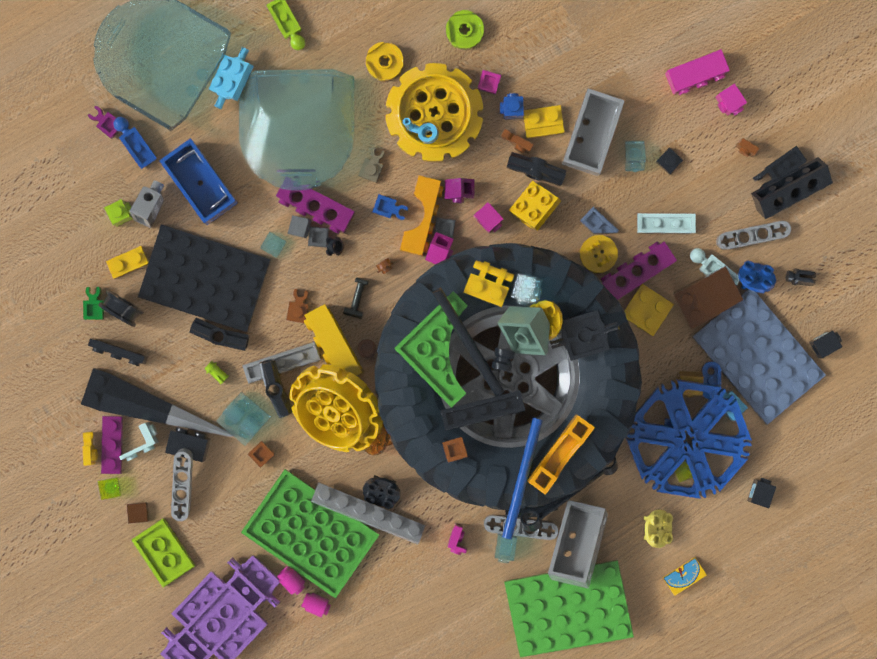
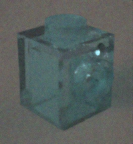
M518 273L511 297L517 299V303L528 306L529 303H536L542 294V289L540 288L543 279L525 273Z

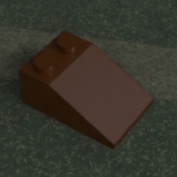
M726 266L674 291V297L691 329L709 321L743 300Z

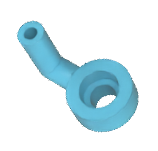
M409 118L403 120L407 130L417 133L422 142L431 144L437 140L439 133L432 123L418 126L413 124ZM432 132L431 137H426V134Z

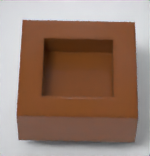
M744 138L739 140L736 148L739 149L738 152L746 157L754 156L759 150L757 146Z
M462 437L442 442L448 463L468 457Z
M261 441L248 455L261 468L275 453Z

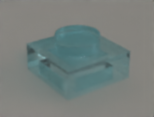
M269 232L260 249L278 258L286 241Z

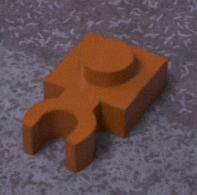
M506 129L501 135L502 139L512 143L515 146L514 149L522 154L525 152L529 154L534 145Z
M295 289L293 292L295 302L289 301L286 320L304 323V320H306L304 315L308 313L309 308L308 304H304V300L308 298V291L305 290L304 296L299 297L297 294L298 289Z

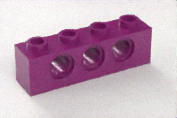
M288 176L285 177L276 194V197L280 199L278 203L289 207V205L295 207V212L306 216V214L313 216L312 220L320 225H323V223L330 225L329 229L337 234L346 232L355 215L353 210ZM301 193L303 195L302 201L294 202V194ZM315 201L319 202L320 208L317 211H311L310 204ZM331 210L337 212V217L334 220L327 219V213Z
M658 241L648 247L650 251L645 254L640 252L633 257L634 261L629 265L625 262L617 267V273L613 275L608 273L602 277V284L618 300L676 262L677 259L665 241L661 244ZM650 255L655 256L657 259L655 266L648 263ZM633 266L640 267V276L632 274ZM618 276L625 279L623 287H619L616 284Z

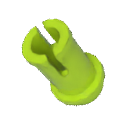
M211 361L204 368L207 371L206 374L209 373L221 385L229 375L216 365L217 362Z

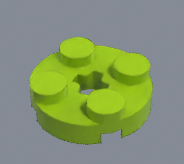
M469 10L455 12L446 24L447 39L455 48L471 49L480 43L484 34V25L481 18ZM463 25L470 28L467 35H463V32L459 31Z

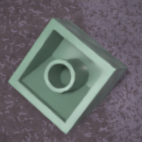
M510 306L497 323L512 351L517 354L546 355L548 353L550 323L543 309L539 307Z

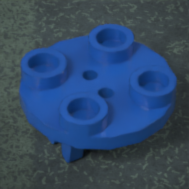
M752 261L744 262L738 273L739 281L742 283L741 289L748 288L762 294L772 290L776 283L773 267L753 263Z

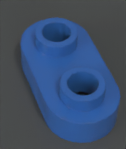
M716 362L705 363L701 368L704 376L703 383L721 386L722 371L720 365ZM710 367L714 369L712 375L707 372ZM703 392V397L709 400L710 395L707 392Z

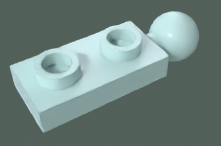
M695 248L690 253V258L694 263L702 264L699 270L705 275L726 266L712 254L706 258L705 252L700 248ZM727 267L735 285H737L739 282L738 275Z

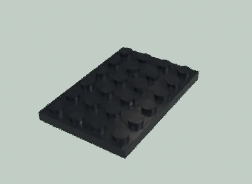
M161 225L138 298L248 332L271 259Z

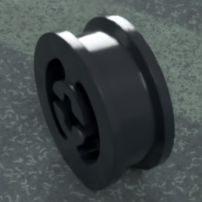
M107 290V297L103 303L99 302L98 306L122 322L135 327V320L139 314L143 315L144 311L118 294Z

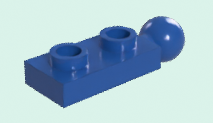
M117 117L114 120V128L123 133L119 139L141 169L157 159L135 127L132 129L128 128L129 122L125 117Z

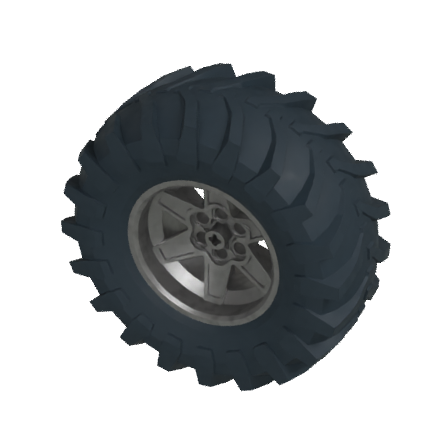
M518 243L493 244L467 249L450 256V259L435 264L416 279V282L400 297L383 328L377 349L375 391L378 397V409L385 429L391 436L394 447L424 481L443 493L447 492L451 497L467 504L487 506L491 509L509 510L532 420L522 425L513 426L516 414L494 419V425L480 422L445 431L440 411L451 407L394 348L439 305L433 295V292L438 288H442L447 297L454 291L465 302L467 307L459 318L472 338L488 328L499 326L497 322L510 306L530 307L539 301L548 300L554 302L560 308L562 320L599 309L605 325L618 322L619 330L608 333L610 350L571 361L568 351L564 346L555 349L551 348L550 341L561 338L562 331L560 330L558 335L549 341L548 353L546 355L515 353L514 359L511 361V372L513 374L510 377L511 381L508 382L506 379H502L504 370H492L503 390H508L510 393L519 391V383L526 382L529 389L527 392L521 393L523 402L542 412L536 417L543 420L528 479L575 415L580 416L595 427L585 442L566 463L546 495L527 481L520 508L544 506L582 489L595 475L605 469L616 456L623 440L628 436L634 424L637 402L641 393L642 377L639 365L638 343L621 304L591 271L549 249ZM476 260L483 263L486 261L493 267L498 269L504 268L507 269V272L514 274L512 282L507 280L502 282L503 286L509 288L502 307L463 293L470 274L479 276L481 271L473 268ZM486 273L485 279L496 283L498 277ZM453 328L449 342V359L455 378L460 355L480 372ZM501 331L498 348L512 351ZM475 342L486 361L489 359L495 361L497 357L494 351ZM521 363H529L530 370L528 373L520 371ZM556 365L557 386L553 396L535 380V377ZM481 372L478 377L461 387L466 394L453 407L495 397L492 390L484 388L485 378ZM462 437L468 457L448 463L442 442Z

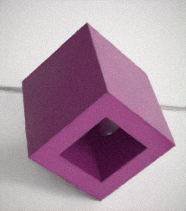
M455 178L445 180V199L453 200V203H464L465 199H475V179Z

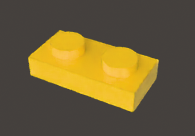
M139 246L107 260L106 263L113 279H116L148 265L149 261L143 247Z

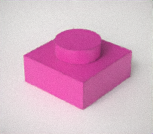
M483 70L477 89L496 95L501 75Z

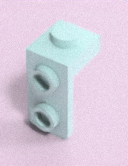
M145 422L139 425L146 444L119 456L120 460L125 458L127 461L138 457V452L143 450L146 453L155 448L154 444L159 442L155 436L157 431L153 424L150 425L149 422Z

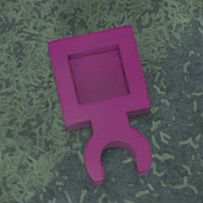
M95 106L94 108L98 111V115L93 117L91 114H88V117L93 121H99L96 127L113 139L119 132L113 125L116 118L109 112L104 116L102 109Z

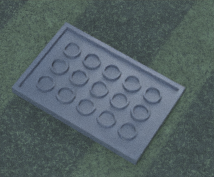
M748 289L741 295L743 298L741 302L717 315L692 337L709 358L720 365L725 377L764 423L768 425L826 375L755 291Z

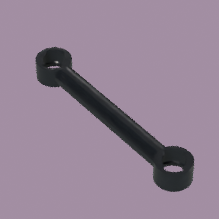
M616 457L612 460L614 462L612 466L600 471L582 489L565 495L536 510L528 509L524 511L520 517L524 529L529 532L537 531L542 525V519L603 474H614L618 470ZM537 517L534 523L527 524L528 518Z

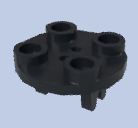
M374 475V478H370L363 485L364 501L391 509L400 499V489L395 480L391 481Z

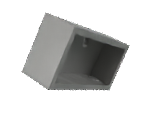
M589 88L587 89L562 165L595 176L600 175L624 100ZM587 119L589 125L585 126L582 121ZM578 137H581L583 139V143H577L576 139Z
M570 500L567 501L548 571L551 580L589 589L608 517L605 508ZM572 533H575L576 537L573 539L570 538V535ZM570 551L571 556L566 557L565 553Z

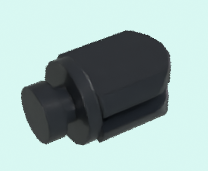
M795 268L793 271L788 270L786 273V281L791 282L792 285L814 286L816 284V280L812 279L816 278V272Z

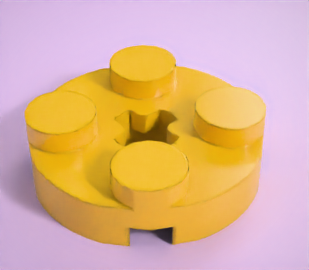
M379 42L368 50L366 68L373 78L381 82L390 81L401 73L404 66L403 54L396 45ZM382 57L390 59L388 66L380 65Z

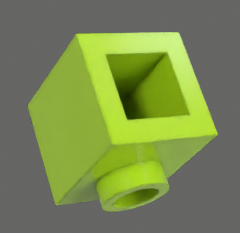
M122 199L104 207L112 225L116 227L133 219L129 212L132 206L129 202Z

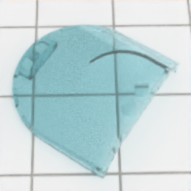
M130 0L122 6L118 5L101 23L94 40L95 58H93L95 70L103 86L116 99L167 130L172 131L186 120L223 60L231 32L178 0Z
M334 69L256 70L251 72L239 97V142L243 156L251 170L258 177L271 183L273 186L287 190L311 189L336 176L343 169V165L348 157H350L354 145V76Z

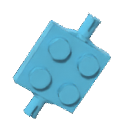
M242 47L238 57L232 58L225 55L209 87L210 91L217 93L219 96L214 105L215 107L222 110L226 99L238 101L254 67L244 61L249 52L248 49Z

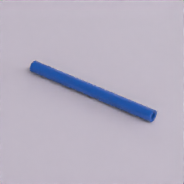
M533 418L502 534L503 538L510 540L513 537L543 420Z

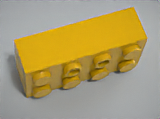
M327 304L304 315L306 317L304 323L309 331L313 330L315 334L313 339L317 347H322L325 353L322 356L328 365L341 367L342 370L351 372L356 376L364 372Z

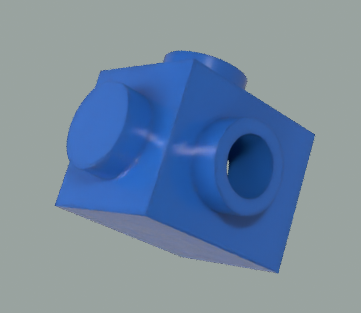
M511 93L503 98V102H500V114H503L504 120L523 119V96Z

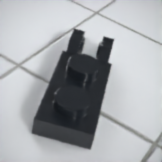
M795 146L765 167V170L753 177V179L758 181L768 173L771 180L762 184L761 187L799 168L807 162V159L799 148Z

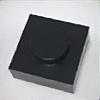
M669 147L656 163L670 175L683 160Z

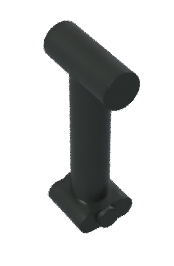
M356 277L355 282H357L351 308L345 307L343 314L362 319L363 312L358 311L364 286L368 285L369 281Z

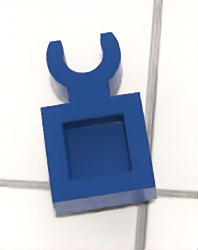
M378 194L372 213L391 219L392 214H395L399 220H405V217L399 215V211L402 209L408 211V207L405 205L395 206L397 200Z

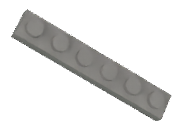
M321 483L317 484L311 500L315 504L417 545L425 528L423 524Z

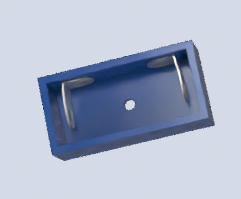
M191 138L159 160L204 224L209 225L238 204L237 200ZM203 181V185L199 186L198 182Z

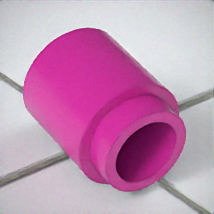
M289 566L285 567L277 575L280 579L279 582L291 595L294 593L298 595L305 588V580Z
M307 593L301 607L305 608V611L322 618L323 614L327 616L331 605L328 604V599L315 593Z

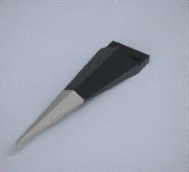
M96 368L92 370L81 401V405L102 412L229 437L233 436L230 432L111 373Z

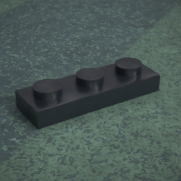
M90 338L88 346L93 347L92 351L103 354L104 351L111 353L110 357L121 360L122 357L129 359L128 363L140 366V363L146 364L148 356L94 338Z

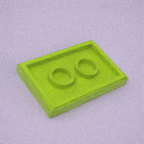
M165 518L132 539V542L162 587H165L196 566Z

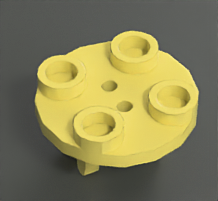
M657 509L652 511L649 516H644V520H646L644 540H647L655 548H662L666 544H670L673 540L672 514Z

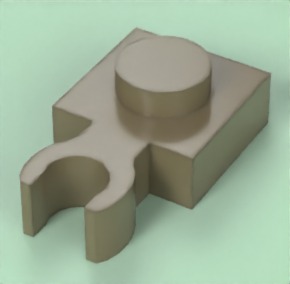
M374 147L371 152V160L365 158L358 176L377 183L383 168V164H380L379 160L384 157V150H382L380 156H376L374 154L376 147Z

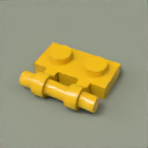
M476 260L473 268L481 271L479 276L470 274L463 293L502 307L509 290L508 287L502 285L503 280L512 282L514 274L507 272V269L493 267L486 261L483 263ZM486 273L498 277L496 283L485 279Z

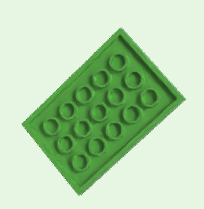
M284 469L241 533L336 598L380 534L360 521L311 502L315 489L287 469Z
M618 560L595 564L589 589L551 580L548 573L504 581L520 657L634 637Z

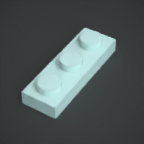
M638 213L637 233H696V214Z

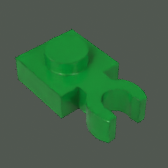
M86 287L85 292L89 300L83 301V320H104V310L98 306L99 302L103 303V300H98L102 293L101 287H96L94 295L91 294V287Z

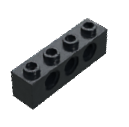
M817 157L752 192L751 195L756 210L767 219L831 185L833 181L828 165Z

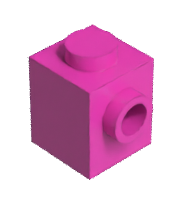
M735 83L715 97L719 102L718 107L723 114L726 113L727 116L732 113L735 116L744 110L742 106L747 103Z
M436 232L425 260L437 264L443 260L450 259L453 250L450 248L454 239Z

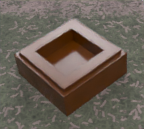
M147 502L127 504L128 524L149 521Z

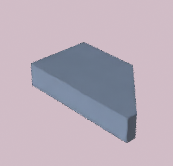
M594 207L580 220L593 234L617 233L619 231Z

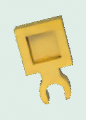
M84 432V446H82L83 466L94 465L95 461L98 460V451L95 449V445H93V432Z

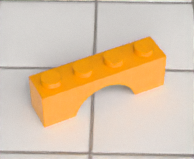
M418 176L414 196L423 204L425 214L418 227L404 231L400 247L401 252L421 257L423 253H427L430 243L426 241L428 234L432 235L434 223H431L432 217L437 216L439 205L436 204L437 197L441 198L444 188L440 186L441 181Z
M575 415L527 481L546 495L566 463L585 442L595 427L580 416Z

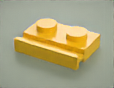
M561 105L524 110L523 120L526 139L565 133Z

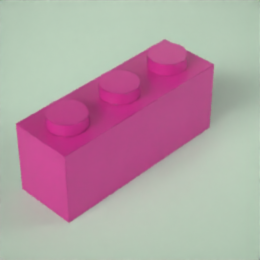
M722 49L669 69L665 75L673 95L677 93L683 95L690 92L689 88L697 86L698 89L708 85L707 81L712 79L716 82L726 78L725 74L730 70Z

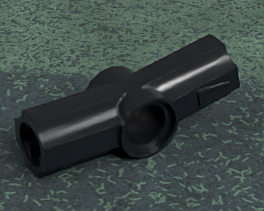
M511 152L507 164L508 169L523 173L531 179L544 180L557 186L562 185L567 171L550 165L541 158H530Z
M195 318L189 333L215 345L246 351L249 342L248 334L225 330L199 318ZM219 331L224 335L221 342L215 340V334Z
M276 359L259 362L265 385V393L270 398L278 417L282 418L290 415L293 412L292 405L283 388ZM277 385L280 390L273 393L269 390V387Z

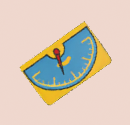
M694 557L662 578L675 596L707 576V574Z

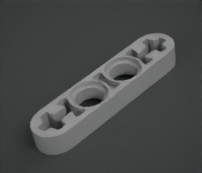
M778 221L720 234L716 239V244L722 250H729L782 239L790 234L791 226L786 221ZM780 225L786 228L783 235L781 232L773 233L774 237H772V230L780 228ZM760 228L767 230L768 236L766 239H761L758 236ZM741 232H746L749 235L747 243L740 241L739 235ZM732 234H735V241L727 243V247L725 244H721V240L724 239L723 236L726 239L734 238Z
M186 448L178 450L174 456L171 515L176 521L186 520L191 508L193 454ZM182 454L185 455V458H187L184 463V466H181L183 460L182 458H179ZM178 473H186L187 480L179 479ZM184 490L187 496L180 498L177 495V491ZM180 504H183V515H180V512L178 511V509L180 508Z
M488 515L484 520L485 529L491 533L503 534L506 516ZM491 518H494L496 523H501L500 519H505L503 530H499L500 526L496 525L491 529L487 521L490 522ZM517 518V528L513 533V536L553 540L558 535V528L552 522L542 521V529H548V526H551L555 532L547 536L546 532L541 531V535H538V529L534 533L528 534L520 518ZM529 519L527 524L534 523L536 520Z

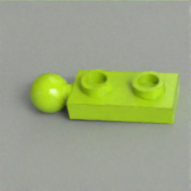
M274 0L266 6L285 40L291 37V47L294 50H302L305 47V39L297 34L302 30L286 1Z

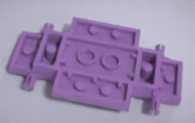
M255 555L241 565L232 557L227 563L236 571L227 583L211 571L171 613L185 628L176 635L167 627L161 634L169 642L160 654L165 659H209L213 654L218 659H235L268 624L255 609L266 600L274 608L280 603L272 595L274 588L280 583V579Z

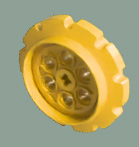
M428 63L423 71L414 67L404 73L399 78L401 86H393L386 102V107L392 110L390 114L386 115L387 127L392 137L398 136L400 138L397 142L398 147L411 157H415L418 153L421 154L422 160L426 162H443L446 154L450 155L451 158H456L469 149L468 139H476L478 137L483 118L477 115L478 112L483 111L482 98L478 89H470L469 86L472 84V80L457 68L452 72L447 71V65L441 63ZM440 90L444 91L446 97L438 99L436 93ZM420 94H425L428 97L423 103L417 100V96ZM451 105L459 108L456 114H451L448 111ZM437 109L438 114L432 117L430 111ZM413 112H419L421 118L414 121L410 118V115ZM409 118L413 124L418 126L432 123L439 133L437 140L431 144L422 142L417 133L407 130L403 120ZM449 123L452 126V130L444 132L441 128L442 125Z
M323 364L320 368L311 366L305 369L291 386L290 400L294 402V405L291 407L293 414L304 431L318 443L342 452H349L351 448L355 451H361L369 447L379 435L383 421L378 415V399L368 388L367 384L355 374L334 365Z

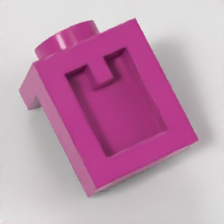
M455 523L447 546L451 548L450 552L461 555V553L467 552V548L457 543L462 542L465 532L462 531L463 527Z

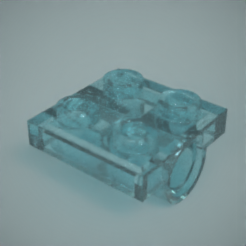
M240 392L226 407L216 422L246 446L271 416L243 392Z

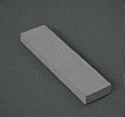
M312 342L242 366L249 384L263 379L259 362L264 360L276 359L280 374L322 359L316 343Z

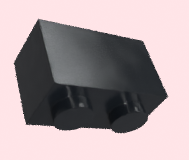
M177 427L176 430H170L165 453L175 455L178 450L186 448L192 452L193 460L199 462L206 460L211 440L206 438L207 434L195 432V435L187 433L188 429Z

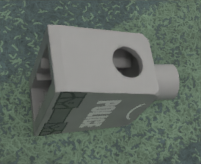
M154 180L150 188L144 186L129 211L134 221L152 228L164 201L162 194H160L164 187L162 183Z

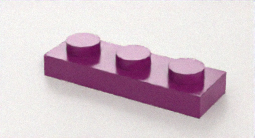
M102 416L101 474H122V460H120L119 456L122 455L123 416Z

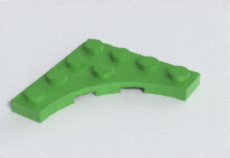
M453 291L447 298L458 316H460L467 305ZM438 305L394 349L452 408L466 392L457 382L449 359V342L453 326L441 306Z

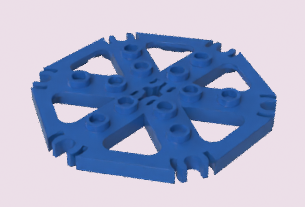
M676 379L678 382V387H676L675 382L671 380V389H666L664 384H661L663 391L661 393L657 386L636 411L634 420L636 424L634 423L632 426L635 431L629 433L628 438H626L641 479L643 480L645 477L644 482L646 484L650 480L655 481L652 485L653 490L656 489L657 492L701 499L699 491L706 498L705 491L711 489L715 495L716 489L714 486L716 485L720 492L748 460V457L743 456H750L749 451H744L743 447L751 446V442L747 440L752 441L737 399L735 398L734 400L732 394L728 398H723L726 389H721V386ZM688 389L707 392L710 395L708 402L693 419L690 417L683 398L684 391ZM661 400L665 403L673 426L648 423L643 418L644 414L656 401ZM727 411H731L734 414L739 428L737 435L731 436L709 432ZM685 431H687L690 437H694L691 440L693 448L690 447L687 441H683L686 439ZM643 442L668 446V448L653 465L647 466L643 462L638 445ZM704 452L732 456L733 462L721 476L716 477L711 472ZM686 459L694 479V484L691 487L669 484L667 481L669 477Z

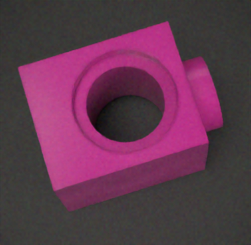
M489 202L473 216L488 233L491 231L495 233L503 226L501 224L503 218Z

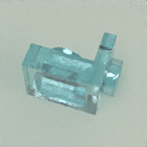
M625 141V171H644L646 163L644 141Z

